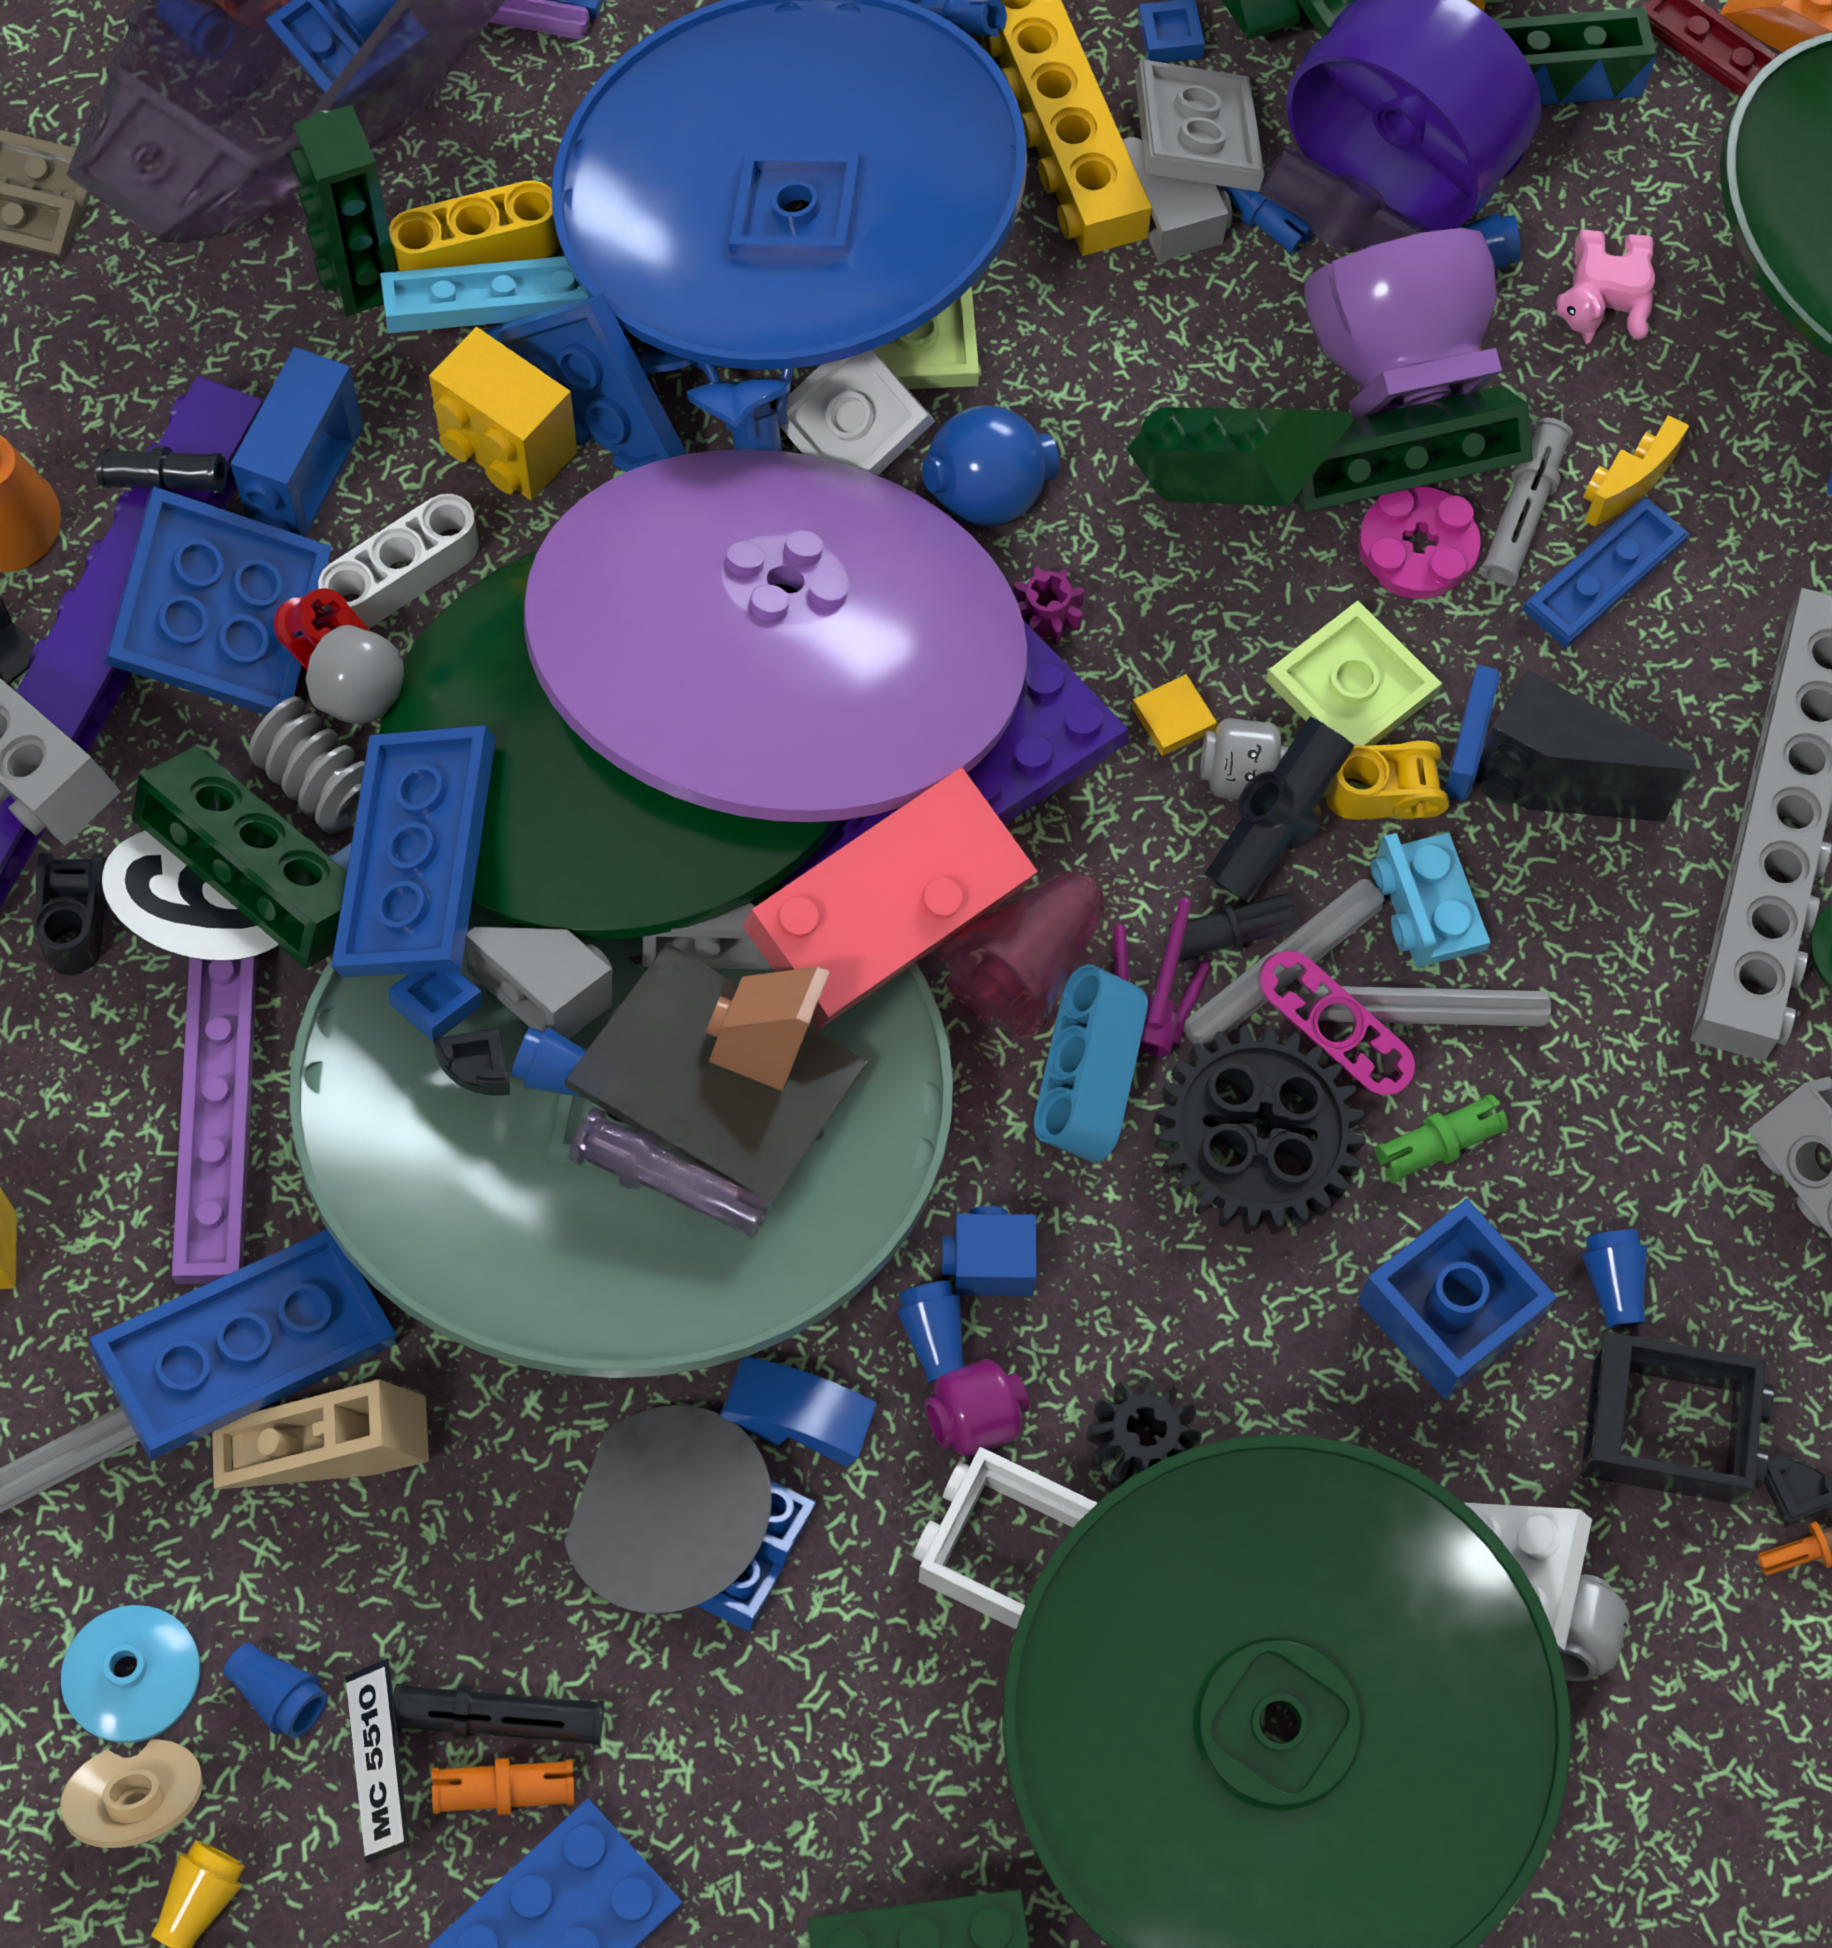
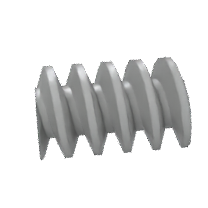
M296 696L288 698L275 706L258 725L250 741L249 756L256 766L265 769L268 778L272 782L282 785V789L288 798L296 802L298 801L300 809L304 814L315 818L317 826L322 831L328 834L341 833L356 821L365 762L360 761L352 764L355 758V751L348 745L336 748L339 741L338 734L332 729L320 731L322 726L321 717L312 712L304 715L306 709L305 702Z

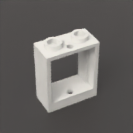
M979 1447L971 1465L959 1461L943 1494V1498L952 1503L941 1525L932 1520L928 1522L916 1546L913 1558L922 1562L918 1582L1016 1629L1025 1605L945 1567L984 1486L986 1485L1071 1527H1074L1097 1502Z

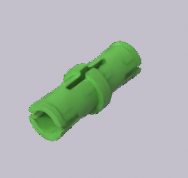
M1487 1094L1480 1100L1444 1117L1438 1112L1426 1117L1423 1120L1422 1127L1385 1144L1381 1143L1375 1146V1156L1380 1165L1391 1161L1389 1163L1390 1168L1384 1172L1390 1183L1394 1184L1400 1181L1401 1178L1437 1161L1442 1160L1444 1165L1457 1160L1460 1157L1461 1150L1496 1134L1506 1132L1508 1130V1121L1504 1110L1489 1116L1493 1114L1492 1109L1498 1107L1500 1103L1492 1094Z

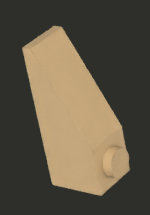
M378 1379L248 1414L212 1432L214 1489L377 1475L429 1462L426 1396ZM231 1436H232V1439H233V1470H232Z

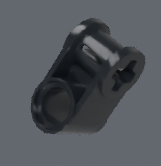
M96 852L92 859H55L52 853H40L38 856L35 877L34 935L45 960L53 970L60 974H81L92 968L99 959L102 949L105 909L108 908L102 887V873L108 859L106 852ZM66 933H80L71 942L56 943Z

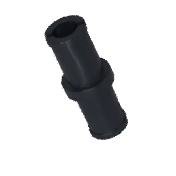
M154 446L150 452L117 451L103 448L99 451L96 460V478L99 486H102L103 489L115 487L152 490L153 487H157L169 492L173 490H192L222 493L227 482V463L222 453H174L168 446Z

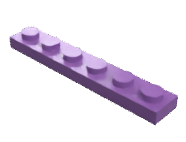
M258 955L225 961L189 957L172 1278L176 1284H208L243 1268Z

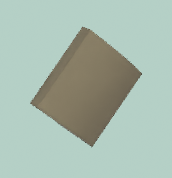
M0 130V244L63 259L103 168L104 160L96 152Z

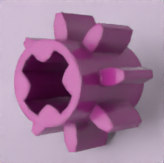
M1035 567L1034 575L1027 584L1015 581L1013 584V594L1017 600L1022 619L1039 637L1051 638L1052 642L1057 646L1060 645L1061 633L1066 627L1071 630H1080L1083 613L1079 608L1083 606L1085 591L1084 588H1071L1069 581L1066 579L1067 570L1065 569L1057 573L1042 571L1039 567Z

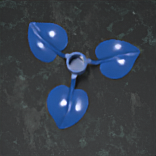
M654 346L635 353L645 373L672 371L689 365L703 370L710 384L688 390V400L707 413L725 421L726 430H731L734 449L783 451L779 425L788 423L786 408L794 368L782 369L781 378L759 377L737 383L735 381H721L715 365L685 359ZM777 398L775 409H771L770 401Z

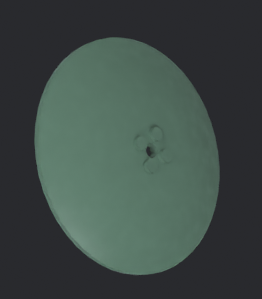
M773 887L750 902L757 906L778 892V890ZM472 907L470 909L467 932L474 927L517 928L491 918ZM643 937L616 940L579 939L586 946L592 944L599 948L608 958L613 969V1005L569 1038L570 1041L599 1060L614 1065L609 1083L599 1103L589 1098L524 1088L525 1081L511 1076L517 1053L529 1026L468 972L466 944L462 969L458 971L481 990L482 1006L442 1037L499 1028L510 1084V1095L491 1096L475 1093L461 1087L446 1075L436 1058L434 1043L389 1004L388 989L408 974L343 978L331 967V959L308 1000L296 1036L290 1070V1116L296 1155L307 1191L323 1224L340 1249L377 1290L405 1313L434 1331L482 1354L539 1370L566 1375L605 1378L669 1375L705 1369L749 1356L791 1338L824 1319L856 1295L890 1261L912 1232L931 1197L943 1164L950 1131L953 1077L950 1049L941 1014L926 978L918 965L915 963L819 1031L810 1022L784 1089L780 1091L710 1063L709 1060L717 1037L706 1033L720 996L733 1000L743 976L773 973L774 970L772 968L770 970L688 968L672 977L649 976L628 958L642 955ZM621 1103L632 1104L642 1112L638 1118L629 1122L615 1121L606 1114L611 1107Z

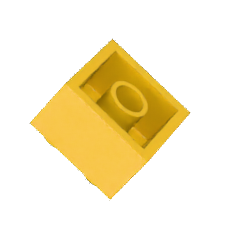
M475 327L429 375L434 402L433 408L436 413L441 445L458 461L466 462L471 458L484 467L489 480L502 492L512 494L517 490L532 501L578 453L571 391L478 327Z

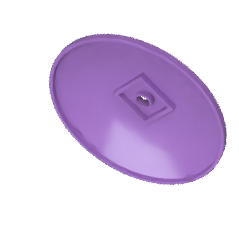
M756 449L698 452L659 460L630 470L605 482L579 500L550 530L535 556L529 573L525 595L524 634L530 661L544 692L570 728L592 749L616 767L643 783L678 799L708 809L742 817L772 821L822 822L871 816L903 807L961 766L966 773L969 772L992 750L1010 724L1019 702L1026 672L1027 641L1024 622L1017 600L1001 570L969 532L929 501L899 484L841 462L805 454ZM774 585H788L796 589L797 592L786 593L783 589Z

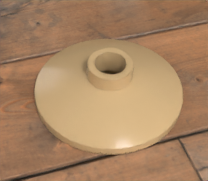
M150 1739L146 1747L138 1755L129 1758H123L107 1749L84 1763L66 1784L60 1801V1811L64 1824L76 1839L96 1847L121 1848L147 1842L171 1830L191 1812L202 1791V1772L196 1757L187 1748L172 1741Z

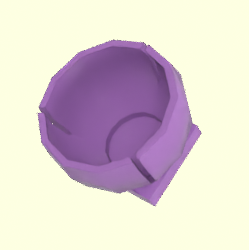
M1456 228L1418 233L1380 243L1334 260L1332 264H1326L1305 278L1304 295L1307 320L1323 356L1359 385V394L1349 402L1353 418L1478 391L1502 372L1497 349L1493 348L1482 351L1480 348L1497 303L1494 260L1481 231Z

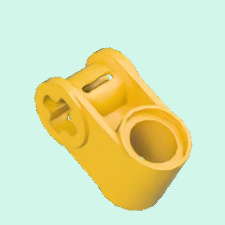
M1411 741L1394 745H1355V748L1324 793L1327 806L1336 815L1344 819L1437 817L1449 808L1448 794L1440 789L1437 765L1441 761V750L1436 743L1430 741ZM1345 779L1360 780L1368 789H1356L1350 786Z

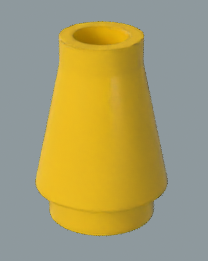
M195 1840L188 1854H179L158 1923L151 1936L170 1948H193L198 1938L241 1889L242 1884L238 1882V1879L245 1865L223 1851L202 1841Z

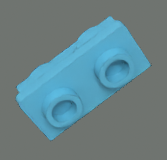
M1396 833L1383 836L1376 859L1371 861V873L1375 887L1382 892L1383 896L1389 894L1396 914L1391 917V928L1398 949L1401 952L1410 950L1416 968L1488 950L1490 940L1450 833L1400 844Z

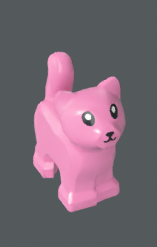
M1580 231L1574 245V264L1576 268L1573 275V287L1565 293L1558 295L1555 311L1557 315L1563 317L1571 330L1581 333L1586 344L1593 340L1596 330L1603 320L1605 307L1629 313L1627 329L1634 339L1641 340L1648 335L1649 329L1646 320L1652 311L1655 273L1651 265L1653 256V238L1651 236L1629 234L1625 238L1627 253L1623 256H1613L1605 251V235L1602 231Z

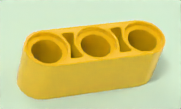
M523 181L409 209L399 213L389 226L397 271L541 259L551 255L560 245L552 212V188L538 181Z

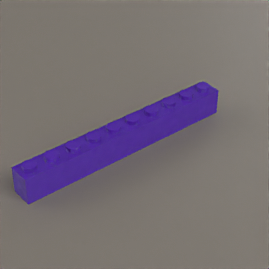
M200 376L196 377L188 393L180 395L174 402L170 412L169 426L159 443H152L146 452H150L154 446H168L174 453H222L227 463L226 487L222 493L192 490H173L172 493L225 510L237 489L231 462L262 407L263 400ZM132 488L131 491L126 490L120 496L115 507L114 521L103 540L98 539L91 546L87 555L84 574L76 588L68 589L63 595L57 610V621L47 638L40 639L33 647L28 661V671L17 690L13 689L87 754L133 674L132 672L104 664L103 661L150 489ZM10 796L0 804V909L45 831L44 828L37 836L29 831L8 809L15 802Z

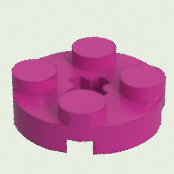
M1426 486L1379 495L1378 500L1368 509L1362 521L1358 537L1360 558L1365 567L1369 568L1371 574L1379 579L1378 583L1394 594L1412 599H1432L1444 595L1446 591L1456 588L1460 583L1462 584L1471 575L1480 551V533L1473 519V508L1470 502L1463 497L1451 496L1444 491ZM1415 531H1421L1426 533L1428 540L1435 542V546L1428 545L1424 553L1413 552L1412 543L1403 540V536L1410 537L1413 536Z

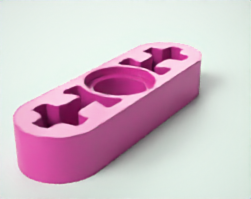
M1281 951L1272 954L1263 962L1258 972V987L1264 999L1315 1045L1323 1047V1052L1337 1064L1340 1063L1343 1067L1342 1069L1360 1085L1373 1093L1391 1095L1400 1092L1410 1083L1415 1071V1061L1410 1049L1310 958L1295 951ZM1295 964H1298L1303 970L1299 974L1298 981L1310 993L1315 994L1320 983L1328 990L1327 994L1319 997L1311 1004L1304 1020L1296 1013V1009L1304 1006L1306 1002L1291 991H1286L1281 996L1277 995L1274 991L1279 980L1273 974V971L1278 965L1290 969ZM1331 1004L1344 1005L1350 1010L1354 1019V1026L1349 1036L1337 1042L1327 1040L1321 1034L1318 1027L1320 1013ZM1368 1026L1376 1033L1374 1037L1365 1041L1371 1048L1385 1055L1394 1050L1398 1055L1393 1062V1066L1399 1073L1393 1080L1381 1076L1376 1081H1373L1369 1075L1375 1066L1361 1052L1356 1051L1352 1062L1344 1056V1052L1360 1043Z

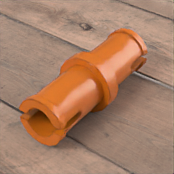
M495 1758V1766L432 1768L433 1814L450 1811L497 1809V1816L511 1815V1808L562 1804L574 1806L573 1759H566V1761L509 1765V1758Z

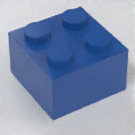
M1466 1198L1368 1276L1357 1302L1446 1401L1542 1323L1557 1297Z

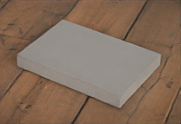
M1144 59L1139 60L1135 82L1146 174L1259 192L1264 178V168L1250 78L1237 74Z

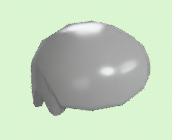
M352 625L339 626L322 637L310 656L306 676L310 700L318 710L344 722L363 725L382 718L399 698L404 678L403 660L399 656V650L389 640L377 633Z

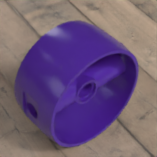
M1354 0L1337 16L1329 34L1317 40L1307 51L1290 80L1286 95V109L1291 131L1301 152L1318 176L1339 197L1388 227L1411 234L1459 228L1482 209L1495 194L1500 180L1512 173L1523 160L1539 129L1542 110L1538 85L1520 49L1490 16L1468 0Z

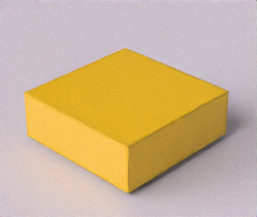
M1187 674L1133 699L1132 709L1162 756L1205 736L1206 731L1214 732L1216 730L1217 722Z

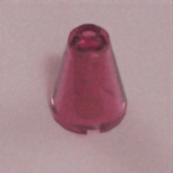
M1062 871L952 936L944 943L938 954L939 964L947 959L951 971L944 979L949 992L960 1006L988 1027H990L991 1015L993 1014L1011 1029L1016 1030L1010 1038L1022 1040L1034 1036L1047 1022L1063 993L1066 982L1075 971L1106 914V905L1100 886L1085 874Z

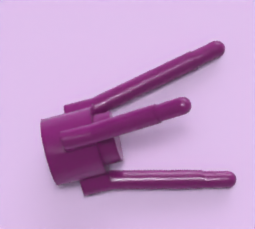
M1187 897L1181 898L1178 903L1155 994H1146L1148 1007L1138 1052L1144 1049L1149 1055L1157 1057L1169 1056L1172 1045L1180 1046L1184 1023L1189 1017L1211 969L1209 961L1203 960L1199 963L1174 1013L1175 1004L1168 997L1191 908V900ZM1117 924L1114 927V975L1129 982L1126 927L1123 924Z

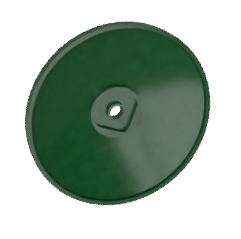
M1278 1434L1230 1438L1197 1446L1163 1459L1132 1476L1114 1489L1076 1523L1053 1552L1034 1584L1017 1624L1008 1656L1003 1689L1002 1735L1006 1770L1015 1807L1028 1841L1046 1875L1068 1906L1097 1937L1111 1948H1475L1505 1918L1530 1883L1546 1853L1556 1827L1567 1785L1571 1750V1723L1565 1670L1553 1629L1541 1601L1523 1569L1500 1538L1471 1508L1443 1486L1412 1467L1381 1453L1337 1440L1306 1435ZM1282 1703L1288 1706L1296 1715L1297 1731L1295 1736L1287 1743L1270 1741L1260 1728V1715L1269 1704Z

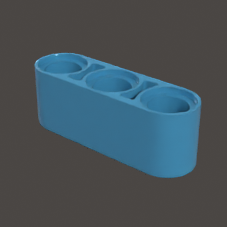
M1086 964L1079 967L1072 973L1065 984L1034 1115L1035 1135L1040 1141L1094 1163L1105 1159L1112 1152L1119 1139L1148 1007L1146 992L1141 987L1095 965Z

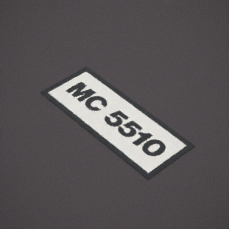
M389 1658L346 1676L365 1863L410 1847Z

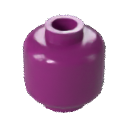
M989 1359L972 1363L938 1377L933 1384L932 1396L926 1398L924 1404L928 1423L940 1447L943 1449L951 1447L957 1454L965 1458L975 1456L979 1447L989 1451L1018 1438L1022 1425L1021 1413L1029 1411L1030 1408L1028 1395L1020 1377L1016 1373L1006 1375L997 1363Z

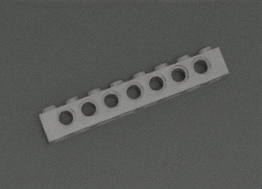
M1801 588L1788 613L1690 1039L1693 1042L1761 1061L1767 1059L1776 1044L1785 1046L1790 1037L1796 1010L1786 1007L1790 988L1797 990L1800 986L1808 959V953L1798 951L1802 933L1810 934L1820 904V898L1811 896L1814 878L1822 879L1832 849L1831 843L1823 841L1826 824L1832 825V670L1820 666L1815 661H1824L1832 667V595L1806 588ZM1803 712H1811L1817 715L1822 722L1809 719ZM1791 764L1805 767L1811 775L1797 772ZM1778 817L1792 819L1800 829L1787 827ZM1765 870H1773L1782 874L1788 883L1774 881ZM1759 924L1768 927L1775 934L1776 939L1761 936L1754 929L1753 925ZM1746 979L1757 983L1762 988L1764 995H1757L1747 991L1742 986L1740 980Z

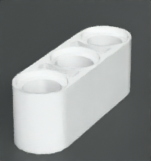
M440 494L430 498L330 563L319 577V589L328 588L334 590L342 597L348 594L361 595L358 599L347 602V604L364 624L371 628L467 565L476 556L479 549L474 511L470 503L463 497L454 494ZM450 529L460 531L452 536L439 535L441 532ZM406 561L410 563L402 569L389 568L397 562ZM330 605L323 606L324 611L332 608Z

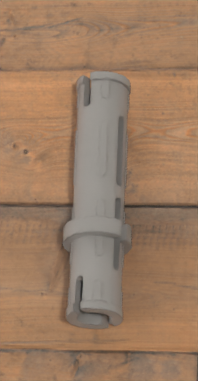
M1542 418L1538 420L1532 438L1533 461L1516 464L1511 477L1514 486L1503 515L1500 518L1486 560L1480 569V574L1483 578L1508 587L1514 586L1519 578L1518 573L1531 540L1534 537L1547 498L1558 489L1561 479L1558 469L1566 447L1573 436L1571 427L1555 418ZM1540 464H1542V467H1541V470H1540V472H1539L1538 478H1537L1536 483H1535V485H1534V488H1533V490H1532V489H1531L1532 483H1533V481H1534V478H1535V476H1536V473L1538 472V469H1539V467H1540ZM1522 513L1523 517L1517 530L1514 541L1512 542L1511 538L1518 523L1519 517Z

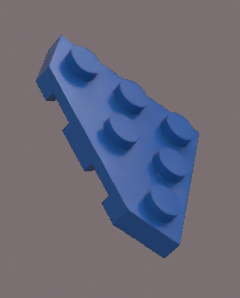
M603 293L482 330L571 391L576 442L584 446L591 439L613 452L615 455L612 464L628 472L659 460L687 454Z

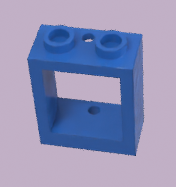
M293 347L231 462L232 471L247 518L303 537L307 536L363 430L350 366Z

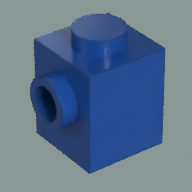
M980 1206L969 1210L968 1214H956L954 1236H942L941 1273L942 1275L954 1276V1295L1033 1296L1036 1283V1215L1008 1214L1006 1209L996 1206Z

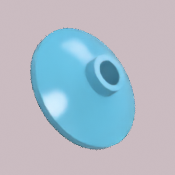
M144 1605L115 1608L91 1620L71 1642L61 1669L62 1695L72 1717L92 1735L116 1743H135L148 1740L171 1728L190 1707L200 1681L199 1653L189 1631L169 1613ZM127 1656L137 1659V1667L131 1675L123 1678L114 1675L115 1665L120 1659Z

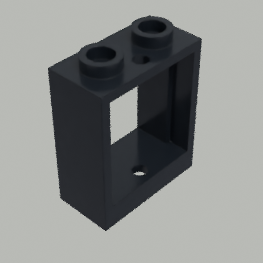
M1606 1332L1594 1349L1580 1476L1740 1505L1755 1487H1762L1767 1472L1768 1450L1767 1448L1759 1447L1761 1423H1768L1774 1400L1773 1385L1764 1383L1766 1360ZM1629 1372L1734 1391L1726 1474L1621 1455Z

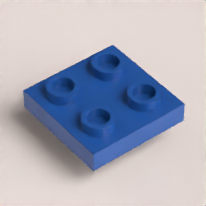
M291 0L265 19L273 35L335 109L341 107L428 42L423 29L406 11L401 0Z

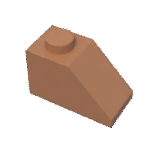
M817 966L743 976L733 1000L720 996L712 1014L706 1033L717 1037L709 1062L783 1091L830 971Z

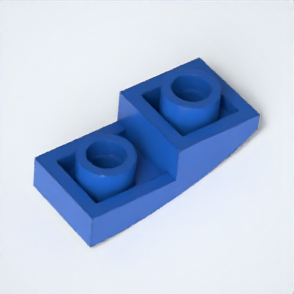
M744 1357L738 1364L719 1416L727 1421L734 1422L742 1429L777 1447L789 1437L842 1466L848 1467L859 1457L877 1402L811 1373L765 1360Z
M770 1480L772 1492L770 1519L766 1534L755 1557L745 1571L725 1590L713 1598L696 1605L748 1632L751 1631L816 1504L815 1501Z

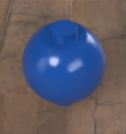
M983 405L971 407L955 414L940 427L931 442L928 457L923 462L922 474L928 491L934 494L939 504L953 517L975 526H999L1017 519L1030 509L1039 497L1044 482L1051 481L1057 476L1059 455L1056 444L1048 433L1037 434L1032 425L1014 411L999 406Z

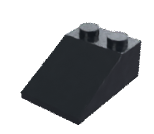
M1527 670L1492 726L1480 757L1474 781L1481 784V789L1487 797L1502 805H1512L1515 803L1526 810L1665 822L1696 760Z

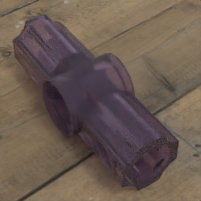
M1285 146L1275 159L1259 191L1263 196L1309 222L1310 228L1321 240L1338 250L1348 253L1414 234L1432 232L1386 205L1383 196L1365 181L1350 174L1342 173L1340 176H1337L1288 146Z

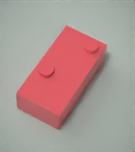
M961 766L751 909L742 927L774 972L817 966L830 971L811 1019L812 1025L819 1031L1023 889L1038 871Z

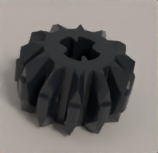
M1149 1377L1141 1379L1137 1395H1134L1128 1386L1120 1382L1113 1388L1114 1402L1101 1399L1096 1402L1093 1414L1100 1422L1088 1426L1086 1439L1093 1444L1100 1445L1093 1453L1091 1459L1095 1467H1105L1114 1461L1116 1462L1110 1477V1483L1113 1487H1119L1124 1482L1128 1473L1136 1475L1163 1459L1200 1446L1202 1432L1187 1426L1195 1418L1196 1409L1194 1405H1182L1173 1408L1178 1394V1389L1175 1388V1385L1165 1388L1161 1397L1152 1395L1153 1383ZM1137 1424L1149 1425L1150 1436L1154 1437L1152 1446L1139 1445V1436L1134 1433Z

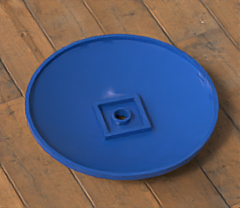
M722 0L682 16L644 38L605 71L586 94L564 133L554 165L552 212L557 236L568 266L582 290L588 297L603 293L621 328L647 344L685 359L725 368L773 370L821 365L873 350L914 331L959 299L982 276L1001 250L1012 230L1021 207L1027 175V149L1024 125L1016 97L1005 75L992 57L971 36L955 24L907 0ZM795 200H804L810 203L805 209L798 212L782 210Z

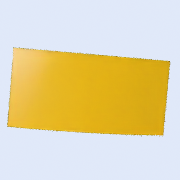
M1668 415L1656 436L1649 432L1644 434L1634 455L1621 449L1609 470L1599 465L1583 495L1584 499L1592 502L1585 522L1597 526L1619 515L1640 500L1659 481L1675 459L1689 425Z

